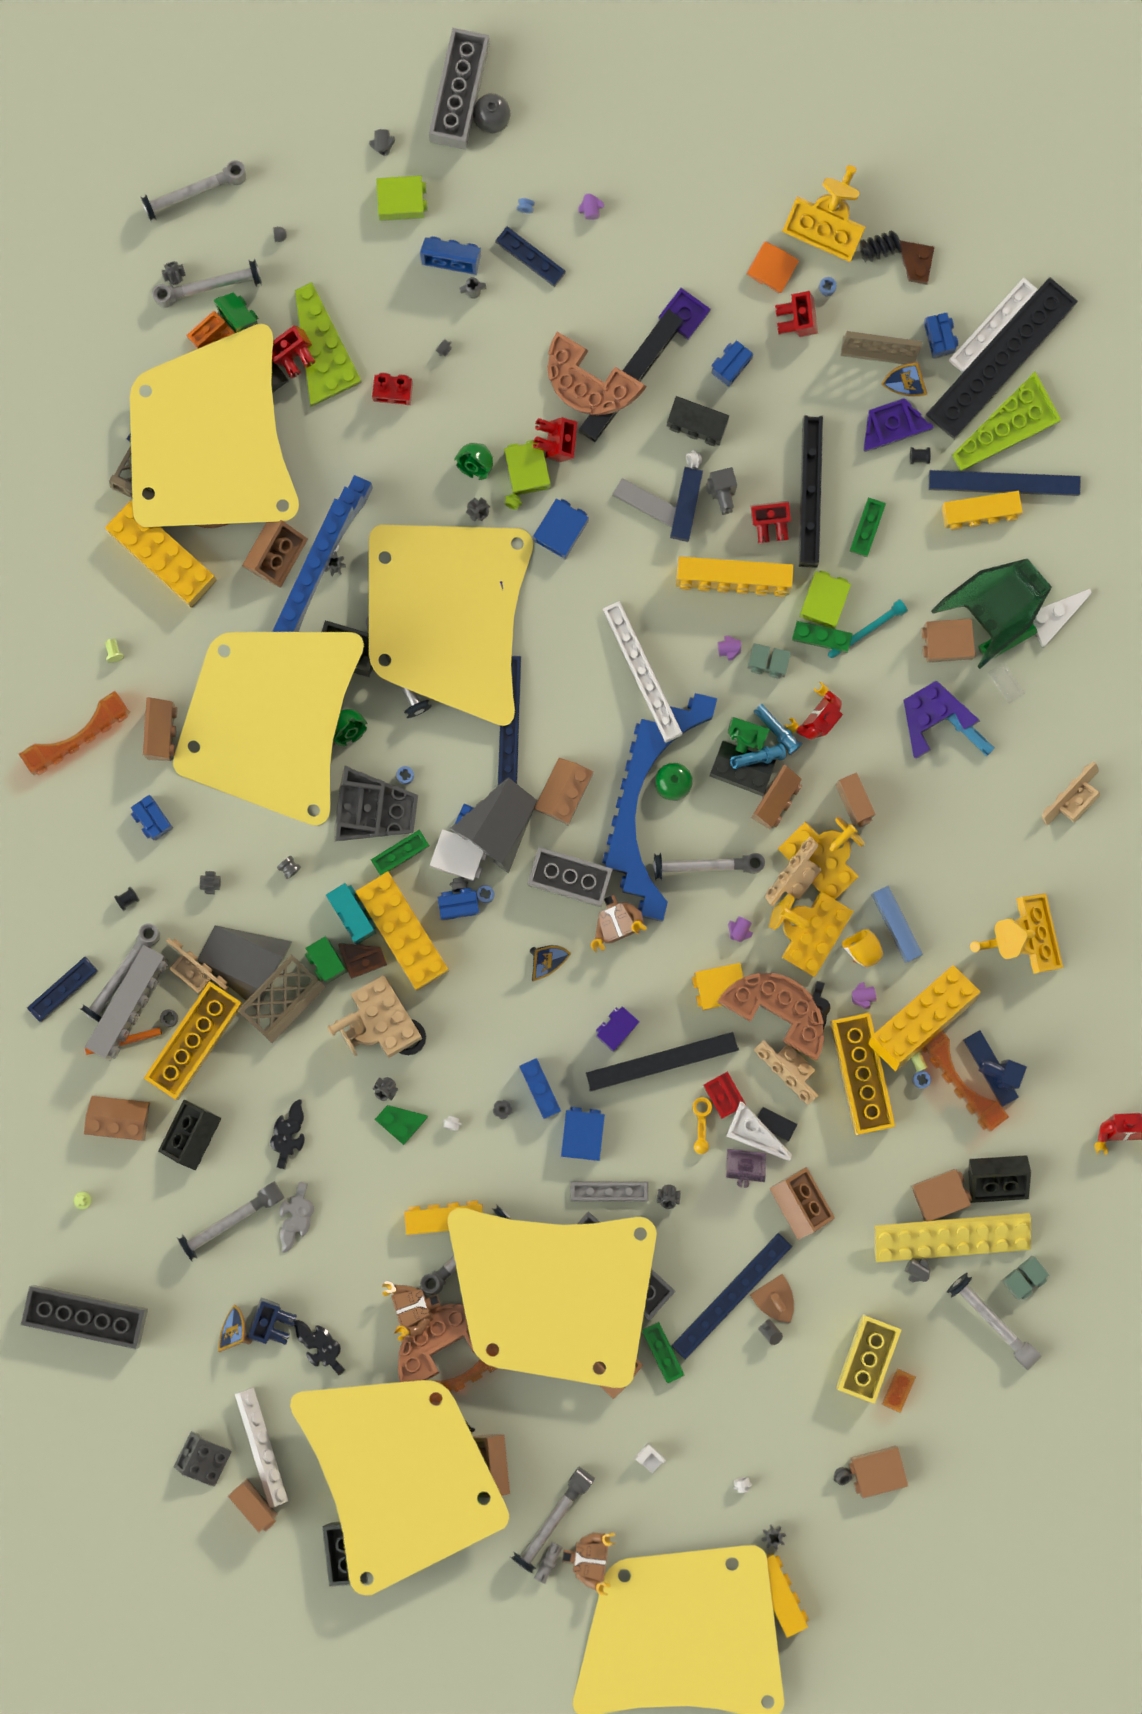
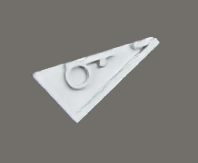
M1091 589L1028 613L1031 623L1037 629L1038 633L1036 635L1041 647H1044L1091 595Z
M740 1101L727 1132V1137L790 1161L792 1154L756 1115Z

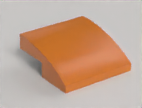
M763 242L746 274L760 284H766L777 293H782L799 260L768 242Z
M213 311L186 336L199 349L235 334V332Z

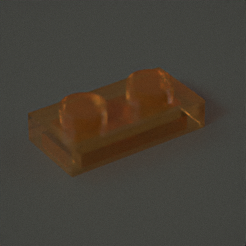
M897 1368L882 1405L901 1413L916 1377Z

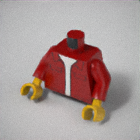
M819 682L822 687L819 690L814 688V691L824 698L803 724L799 726L794 718H789L792 723L791 725L785 724L786 728L792 733L797 732V734L810 740L827 735L843 715L840 712L842 707L841 700L829 691L828 687L822 682Z
M1142 1113L1114 1114L1105 1122H1102L1098 1135L1099 1141L1094 1144L1097 1155H1099L1100 1150H1103L1104 1155L1108 1153L1105 1144L1107 1141L1142 1140Z

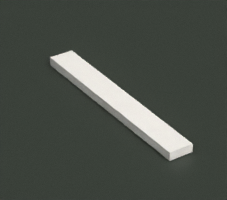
M620 601L603 608L604 614L665 743L682 736L680 727Z

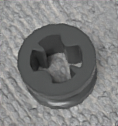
M170 1009L164 1010L160 1015V1021L164 1026L173 1027L178 1022V1014ZM168 1013H172L171 1016H174V1020H171L170 1024H167V1020H164Z

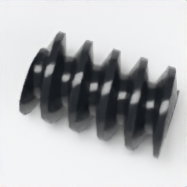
M892 230L888 232V235L886 233H882L881 237L875 235L874 240L872 237H869L867 242L864 239L860 241V252L865 263L867 257L873 262L874 255L879 260L880 253L887 257V252L890 251L894 255L896 248L899 253L902 252L900 239L897 233Z

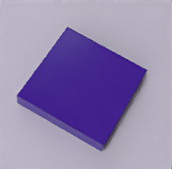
M680 288L658 318L661 319L668 308L671 309L673 313L683 319V325L678 330V333L689 340L711 309L683 288Z

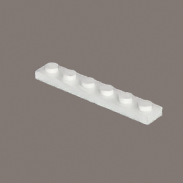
M1023 277L950 358L949 362L963 373L1038 289Z
M253 1387L236 1393L235 1397L269 1508H273L287 1502L288 1498Z

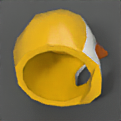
M869 929L861 930L842 941L843 948L851 955L853 962L859 963L863 967L875 965L883 957L880 941Z

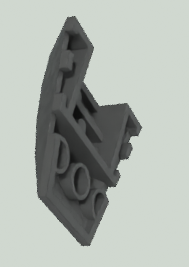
M344 766L335 820V841L413 833L418 795Z
M507 777L484 800H481L469 813L467 812L458 823L451 826L450 829L464 840H470L492 857L496 865L509 873L537 799Z
M215 925L198 961L209 966L217 977L221 976L228 982L227 985L247 1001L278 968L282 958H285L292 941ZM266 991L260 994V1001L264 1000L267 994L265 993Z

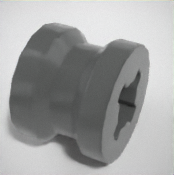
M291 855L277 866L279 871H283L286 879L291 878L301 868L299 864L294 862V858Z

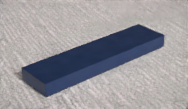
M508 226L495 240L498 245L553 287L557 285L566 273L563 268Z
M684 467L670 535L672 539L689 542L703 474L702 470Z
M86 956L83 957L31 1003L27 1009L39 1022H42L94 976L98 970Z
M981 1030L963 1039L978 1067L982 1061L986 1060L1000 1065ZM982 1073L1001 1107L1019 1098L1015 1089L1012 1091L1002 1090L998 1088L997 1083H994V1077Z

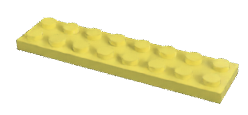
M1030 1213L874 1226L876 1262L1031 1250Z

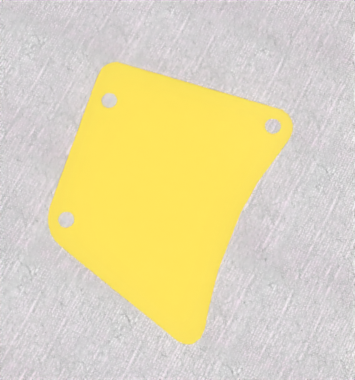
M253 325L143 372L133 383L130 392L132 500L134 519L139 525L143 527L278 522L280 520L288 521L298 512V497L283 460L276 432L271 386L273 334L268 325ZM148 385L151 387L152 393L149 397H142L140 395L139 389L141 386ZM147 487L155 491V496L150 500H146L142 495L143 490ZM283 499L289 503L287 511L280 512L277 509L276 505L279 500Z
M382 524L375 526L369 535V659L377 675L393 684L501 726L510 724L514 719L515 713L511 673L514 614L519 590L533 551V540L530 534L521 528ZM516 537L521 538L524 543L523 547L519 550L511 546L512 539ZM386 551L390 553L391 561L389 563L383 564L379 561L378 557L381 552ZM388 654L391 657L390 665H380L378 661L380 655Z
M229 632L218 636L211 642L203 662L173 759L175 771L182 777L313 826L323 824L330 814V762L333 738L345 692L363 652L364 643L360 635L352 632ZM224 644L230 648L229 656L222 657L219 655L218 648L220 645ZM194 740L200 744L198 752L193 753L188 749L190 741ZM312 804L317 805L320 809L319 815L315 817L309 815L307 811L308 807Z
M457 1208L449 1213L448 1227L470 1339L475 1354L484 1363L496 1368L613 1388H623L632 1382L657 1236L656 1228L649 1219L632 1217L593 1224L558 1225L511 1220L467 1208ZM642 1227L646 1230L647 1236L644 1240L639 1241L634 1237L636 1228ZM491 1343L497 1344L499 1347V1353L494 1357L489 1356L486 1352V1347ZM598 1361L603 1362L606 1366L605 1372L601 1375L593 1371V1365Z
M432 1380L301 1391L291 1398L290 1408L292 1414L317 1455L335 1500L344 1536L349 1581L357 1593L364 1596L373 1595L504 1529L508 1524L509 1512L454 1397L440 1383ZM438 1392L442 1395L443 1399L440 1405L434 1406L430 1403L429 1397L432 1393ZM480 1492L489 1493L490 1502L487 1505L479 1504L477 1496ZM364 1572H370L374 1578L372 1584H362L360 1576Z
M744 1545L635 1557L620 1560L608 1569L603 1582L610 1584V1587L604 1586L603 1588L604 1592L608 1593V1595L599 1594L573 1698V1708L577 1714H604L633 1708L674 1706L712 1708L738 1714H780L785 1703L767 1555L764 1550L755 1545ZM730 1557L736 1558L739 1563L738 1568L734 1571L728 1570L725 1565L726 1560ZM621 1569L630 1571L631 1578L628 1582H622L618 1579V1573ZM770 1695L773 1697L774 1705L772 1708L766 1709L762 1706L761 1700L764 1696Z

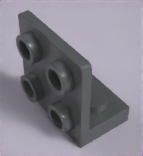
M191 1431L174 1468L184 1476L214 1487L231 1455V1450L204 1440L198 1433Z

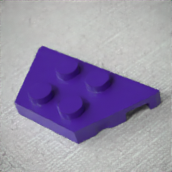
M905 398L868 411L864 452L933 430L934 427Z

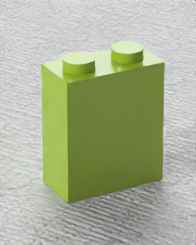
M421 175L376 178L380 221L424 218V212L428 211L427 200H423V193H426V182H422Z
M534 440L526 441V444L522 445L513 443L504 448L513 494L523 495L550 489L543 450L533 448V444H537L533 443Z
M815 571L799 617L835 629L851 584L845 578L837 577L836 579L831 577L828 572Z

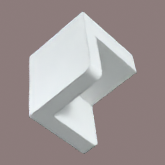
M649 1443L635 1456V1459L651 1473L666 1461Z

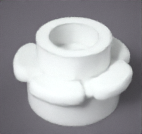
M695 450L686 455L688 467L696 469L702 463L701 455L696 453Z
M448 1116L447 1119L443 1120V1127L449 1130L458 1131L459 1126H462L461 1123H458L459 1119Z
M749 1477L735 1479L733 1489L738 1490V1493L749 1491V1487L752 1486Z

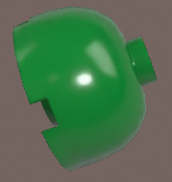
M468 443L459 450L454 458L458 462L456 464L457 468L463 474L470 478H473V475L479 477L478 480L486 479L493 467V456L484 444Z
M341 710L333 741L338 746H347L346 742L350 740L353 743L356 742L366 732L367 727L365 725L368 724L367 721L356 710Z
M679 763L663 765L655 777V788L658 794L666 800L678 801L685 798L690 793L693 785L690 771Z

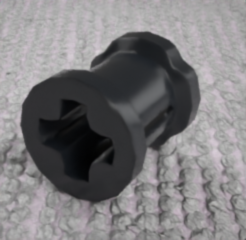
M930 447L926 449L910 448V464H914V462L930 464Z
M131 886L123 894L114 896L123 911L135 901H140Z

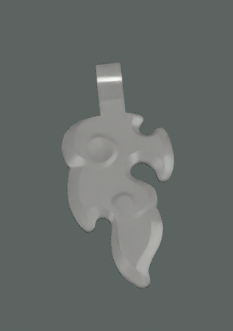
M300 1182L296 1196L290 1198L291 1203L284 1200L280 1206L279 1214L281 1218L288 1212L292 1214L291 1218L284 1220L280 1231V1238L283 1244L282 1252L292 1248L296 1232H300V1236L303 1237L309 1230L310 1217L314 1212V1206L311 1201L304 1199L308 1183Z

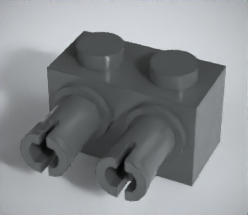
M733 467L710 472L706 483L708 494H712L713 499H718L722 515L732 513L734 505L731 495L735 494L737 488Z

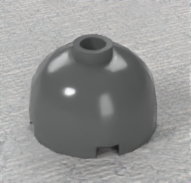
M489 93L483 95L477 100L474 107L473 116L475 123L482 131L485 130L490 133L502 131L507 127L510 120V108L507 101L498 94Z

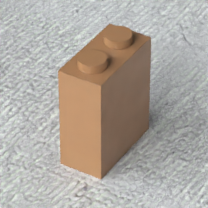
M972 619L929 621L921 628L922 639H925L923 657L927 658V662L972 660L975 657Z
M857 772L840 779L835 786L853 826L859 825V827H863L873 821L872 818L876 814Z
M952 1169L911 1185L924 1221H933L971 1206L969 1201L972 1199L969 1191L963 1187L962 1183L965 1181L960 1171L957 1172V1169Z
M897 1446L851 1457L852 1463H849L851 1474H855L857 1482H854L856 1493L860 1494L862 1498L908 1487Z
M248 1479L243 1481L228 1495L229 1499L258 1533L261 1530L266 1532L276 1522L275 1517L278 1514L273 1508H269L268 1502Z

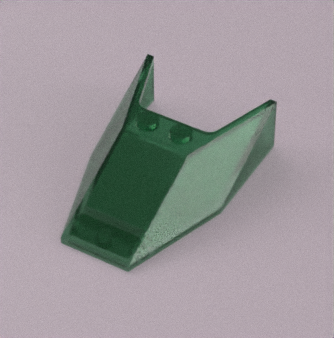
M1027 558L980 570L945 596L931 612L935 614L959 607H966L991 636V642L977 666L981 669L1030 629L1052 586Z

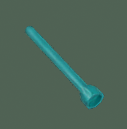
M900 599L894 602L891 610L854 634L850 646L895 615L902 616L908 612L905 604ZM831 650L828 656L834 658L841 651Z

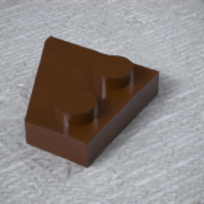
M900 240L902 261L906 267L908 281L927 285L934 247Z
M338 944L351 979L387 966L381 947Z

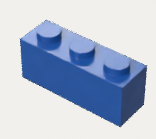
M535 1058L520 1065L519 1067L543 1119L561 1112L538 1059Z

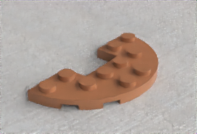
M556 332L548 352V376L555 389L554 391L568 406L585 414L605 415L625 408L643 393L646 388L643 383L614 367L605 383L581 369L579 365L588 353V350L561 333Z
M757 973L734 982L720 995L717 1003L749 1022L753 1019L758 1007L761 1006L790 1023L791 1026L783 1042L815 1061L818 1060L824 1041L822 1015L812 999V995L796 981L780 974Z
M447 1304L432 1309L433 1320L430 1321L424 1332L420 1335L405 1337L399 1350L398 1374L400 1382L428 1380L439 1374L440 1372L431 1356L463 1337L466 1338L470 1348L475 1353L470 1339L464 1304Z

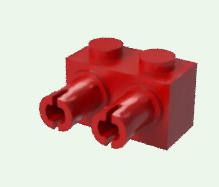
M810 291L791 294L792 301L790 303L775 305L777 317L793 314L794 316L791 321L777 323L779 335L789 332H796L799 337L818 334L814 297Z
M294 325L273 340L272 361L284 366L290 378L297 377L296 374L299 375L301 373L293 360L298 355L305 368L312 366L310 363L314 364L316 362L308 350L312 343L305 331Z
M388 373L374 374L373 402L411 405L413 380L407 375L394 377Z
M563 417L552 421L538 418L535 422V429L548 433V438L535 437L533 443L537 444H533V448L546 451L545 458L558 462L573 459L577 421Z
M788 501L750 505L752 525L757 526L758 543H763V536L765 543L770 542L768 525L771 523L776 525L777 541H782V534L784 541L789 540L787 523L791 521Z

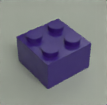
M623 1006L620 1009L616 1007L608 1016L611 1018L606 1024L603 1021L596 1029L598 1033L596 1037L612 1052L640 1022Z

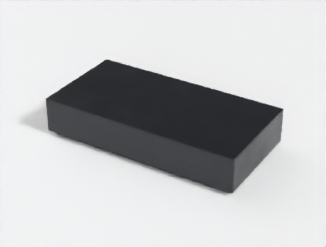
M762 1107L757 1117L771 1133L787 1141H790L798 1125L765 1107Z

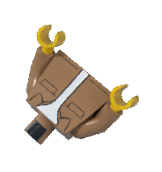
M615 895L606 897L604 901L607 909L599 913L595 940L591 942V948L595 952H597L598 947L603 951L605 950L603 942L614 943L634 933L639 935L641 930L645 931L647 927L643 924L642 912L632 904H618Z
M385 1282L381 1286L389 1289V1291L386 1290L382 1293L384 1296H388L391 1293L394 1294L391 1297L400 1326L396 1328L394 1333H401L397 1338L399 1341L404 1340L405 1336L411 1337L422 1334L430 1324V1321L433 1320L431 1309L441 1306L437 1295L427 1298L424 1291L419 1288L407 1285H393L391 1282Z
M613 1532L608 1534L591 1533L581 1538L579 1542H576L575 1551H563L562 1562L574 1563L573 1573H575L576 1578L587 1587L596 1590L600 1595H608V1593L604 1592L603 1588L604 1586L610 1587L609 1583L601 1582H604L608 1546L616 1544V1542L610 1541V1537L615 1536Z

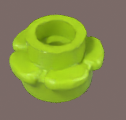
M516 494L506 495L504 505L510 509L518 510L519 506L522 505L521 498Z

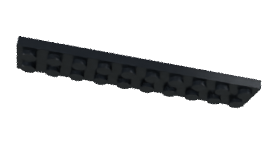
M1049 277L926 413V416L952 439H955L1078 301Z

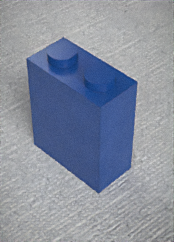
M556 498L533 535V541L566 560L587 525L589 517H587L585 511L579 508L575 510L570 507L571 504L568 501Z
M570 1107V1110H566L561 1157L600 1161L605 1114H601V1110L590 1109L589 1113L582 1112V1108Z

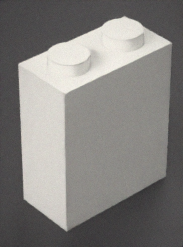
M442 829L430 867L474 882L475 878L479 879L482 868L479 866L481 860L485 861L487 854L470 840H464L458 834Z

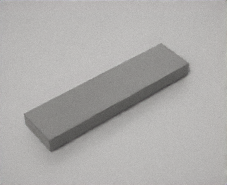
M623 478L620 480L613 493L614 497L672 528L676 510L675 506Z
M571 1182V1201H648V1182Z

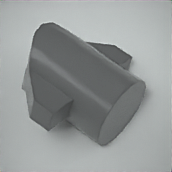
M378 129L374 132L375 140L369 141L370 146L381 155L387 156L390 148L395 143V137H389V130Z
M474 277L468 278L466 284L460 287V293H466L470 298H477L481 290L486 289V283L479 282Z
M922 1257L919 1262L912 1258L908 1262L905 1272L910 1274L909 1281L927 1282L929 1280L930 1268L927 1259Z
M770 1319L758 1328L771 1345L778 1344L783 1338L780 1330Z

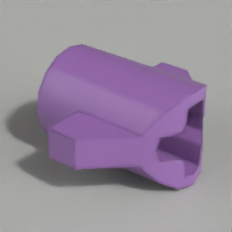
M590 193L584 195L583 201L578 207L579 213H585V219L588 220L599 218V209L605 208L604 203Z
M724 636L725 641L718 642L719 657L727 656L729 661L741 654L740 640H736L731 636Z
M738 916L736 922L730 920L728 923L729 937L739 942L750 938L753 934L749 931L752 923Z
M864 982L859 983L852 992L853 1004L865 1009L870 1008V1002L876 1001L874 986L865 987Z

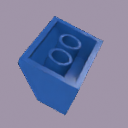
M435 236L425 237L420 250L421 263L426 266L477 275L481 248L471 243L463 245L455 240L442 241Z

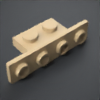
M1094 761L1090 765L1085 766L1079 777L1073 779L1069 787L1057 796L1056 801L1044 810L1042 818L1047 826L1060 812L1075 823L1098 799L1100 793L1088 784L1099 772L1098 766Z
M809 837L802 843L798 853L791 858L789 865L779 874L774 885L767 890L765 898L770 905L774 906L784 891L799 900L822 870L818 865L808 860L819 846L812 837Z
M169 938L166 940L167 943L181 953V956L169 969L193 990L200 994L208 982L213 980L226 992L229 988L225 986L228 982L221 976L217 978L211 974L213 970L205 963L201 966L196 961L198 959L197 956L191 951L186 953L181 949L183 945L175 938L173 941Z
M763 1040L754 1049L759 1058L764 1060L771 1067L772 1071L807 1105L818 1097L805 1083L815 1069L792 1046L786 1044L776 1053Z

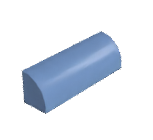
M886 886L872 893L871 896L904 962L907 963L923 955L890 887Z

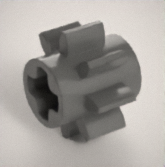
M177 261L165 264V270H162L164 281H169L171 285L181 283L183 276H186L183 264L178 265Z
M474 497L467 504L468 510L466 513L470 515L473 521H476L477 518L483 521L489 515L490 506L482 497L479 500Z
M335 551L325 572L331 571V576L337 572L341 575V568L346 567L344 563H341L344 560V556L338 557ZM331 561H334L335 563L337 562V566H336V567H334L333 565L331 566V563H330V562H331Z
M205 871V875L200 876V890H205V894H215V890H220L221 877L216 876L215 871Z
M385 1077L383 1080L378 1078L373 1090L379 1100L386 1101L387 1099L392 1100L398 1088H396V1083L393 1079Z
M664 1185L662 1189H658L657 1203H661L663 1208L672 1209L676 1204H680L681 1191H676V1187L673 1185Z
M770 1524L768 1531L763 1529L766 1537L761 1539L764 1542L768 1541L766 1545L768 1549L772 1545L778 1550L779 1544L785 1545L782 1538L786 1534L779 1533L781 1530L780 1526L774 1529L772 1524ZM777 1533L778 1540L773 1539L771 1542L769 1535Z

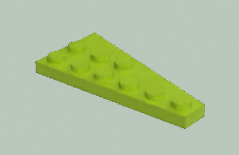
M310 282L296 289L295 295L300 328L305 331L312 343L308 350L316 361L314 364L310 363L312 366L306 368L310 405L312 407L362 383L313 283Z
M1036 371L952 454L960 471H964L1061 422V418Z

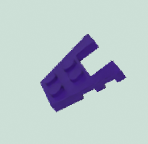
M938 681L932 682L903 700L913 756L916 759L931 751L922 733L951 715L956 714L964 730L980 722L977 716L970 712L966 706L958 701Z

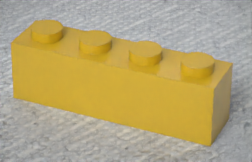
M1019 491L944 502L941 506L945 528H951V530L961 529L964 525L977 527L984 522L996 524L999 523V520L1003 519L1015 521L1023 513Z
M478 1200L466 1201L467 1205L459 1206V1202L447 1203V1207L442 1208L439 1207V1204L428 1205V1209L421 1210L420 1206L408 1207L409 1211H404L406 1235L449 1231L448 1216L452 1210L467 1208L483 1213V1204H478Z
M773 1552L767 1554L772 1605L788 1638L807 1629L806 1622L809 1619L805 1610L800 1611L797 1605L801 1602L796 1591L792 1593L789 1588L792 1583L788 1574L783 1575L780 1569L783 1567L779 1555L774 1556Z

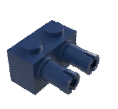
M986 1060L981 1062L978 1071L994 1077V1083L998 1084V1088L1012 1091L1013 1089H1019L1027 1066L1012 1060H1003L1000 1065Z
M261 1297L247 1336L264 1344H267V1341L270 1339L286 1345L290 1333L275 1329L273 1326L274 1322L279 1321L293 1327L297 1315L280 1310L279 1303Z

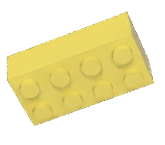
M862 1314L836 1389L875 1404L902 1329Z

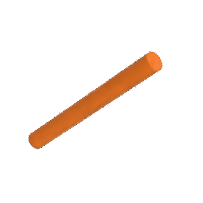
M158 1027L129 1035L125 1042L121 1041L119 1046L162 1035L161 1028ZM85 1048V1052L87 1055L94 1053L93 1051Z

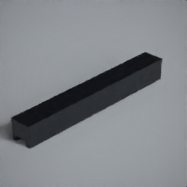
M668 308L622 371L641 382L682 327L683 319ZM618 411L605 415L589 414L579 428V433L595 443Z
M804 415L802 419L799 567L817 568L819 564L823 416L808 417V415Z
M730 1032L586 1072L590 1087L589 1091H595L739 1051V1047H737L734 1033Z

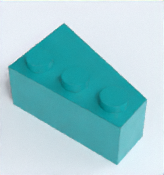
M344 883L327 893L326 897L349 932L352 940L358 945L376 934L374 929L377 926L372 918L367 919L364 914L367 910L363 903L356 901L354 896L357 893L352 885L347 886Z

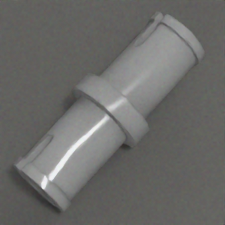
M551 1542L545 1557L541 1559L542 1563L534 1579L544 1584L546 1583L552 1568L556 1566L555 1562L563 1547Z

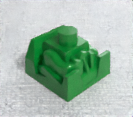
M731 717L727 733L730 734L732 740L736 738V743H738L736 751L746 754L748 747L754 748L756 746L757 750L762 749L770 729Z

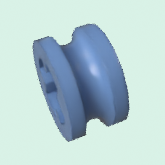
M520 198L518 200L520 205L517 206V210L523 213H533L534 209L532 206L535 205V202L530 199Z
M831 277L823 278L819 285L821 294L831 296L836 290V281ZM825 283H829L828 285L832 284L831 289L829 291L827 290V288H823L825 286Z
M407 766L400 767L397 771L398 781L402 784L411 783L414 779L412 769ZM404 770H407L408 774L411 775L410 778L407 777V780H403V777L400 776V773H404Z
M483 885L477 890V897L481 902L489 903L494 899L495 893L490 886ZM483 889L491 891L488 899L481 897L480 894L483 893Z
M919 1071L913 1076V1084L918 1088H926L931 1083V1077L926 1071ZM921 1074L925 1075L926 1084H919V1080H917L918 1075L919 1077H921Z

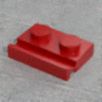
M728 1071L703 1085L721 1119L735 1112L740 1101L746 1105Z

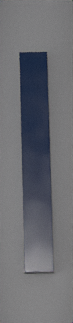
M929 470L928 490L991 493L1019 491V494L1079 496L1081 476Z
M521 656L511 657L515 713L514 719L510 724L500 725L498 785L507 777L517 784Z
M777 1233L679 1336L671 1347L686 1360L793 1246Z

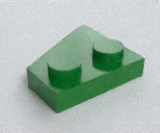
M387 1105L374 1120L404 1145L428 1116Z

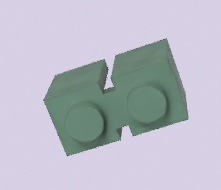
M754 643L747 668L756 674L768 672L769 676L780 679L781 676L785 677L791 652L774 648L768 667L766 664L770 647Z
M1034 1256L1029 1257L1018 1266L1030 1283L1016 1269L1002 1279L1016 1299H1026L1032 1294L1031 1290L1033 1287L1037 1286L1039 1288L1047 1282L1046 1278L1049 1274Z

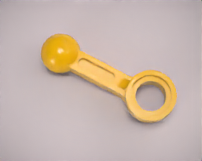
M700 1097L694 1101L692 1106L693 1112L697 1115L698 1119L697 1141L694 1143V1150L698 1154H705L709 1150V1144L706 1141V1116L710 1114L712 1104L707 1098ZM700 1102L705 1103L708 1107L704 1113H700L696 1108Z

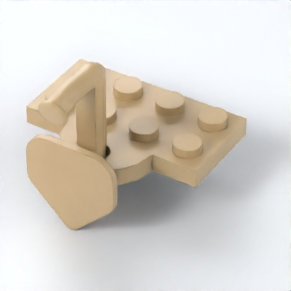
M384 975L351 993V997L359 1008L356 1013H351L339 1021L336 1020L333 1025L327 1027L333 1036L338 1031L341 1032L354 1056H357L354 1047L359 1044L375 1045L380 1043L387 1057L390 1058L422 1039ZM350 1025V1030L345 1032L343 1028Z

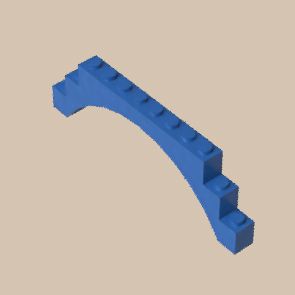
M354 475L349 487L344 486L339 499L334 498L272 632H299L312 597L333 553L355 516L366 504L373 489L371 482Z
M695 693L694 698L690 697L687 708L691 709L690 711L670 706L682 734L702 723L712 720L717 698ZM641 719L640 724L636 723L634 734L637 735L636 742L632 741L629 751L633 753L632 759L627 760L625 771H628L627 779L623 778L620 788L624 790L623 796H618L616 808H619L618 816H613L611 824L615 828L613 834L609 833L607 845H610L609 853H604L602 863L606 864L605 867L612 868V871L627 874L626 877L622 876L620 887L623 888L622 893L645 898L644 901L640 900L638 908L644 918L663 922L668 901L651 881L642 862L636 840L635 815L638 796L646 775L655 760L674 740L665 743L656 722Z

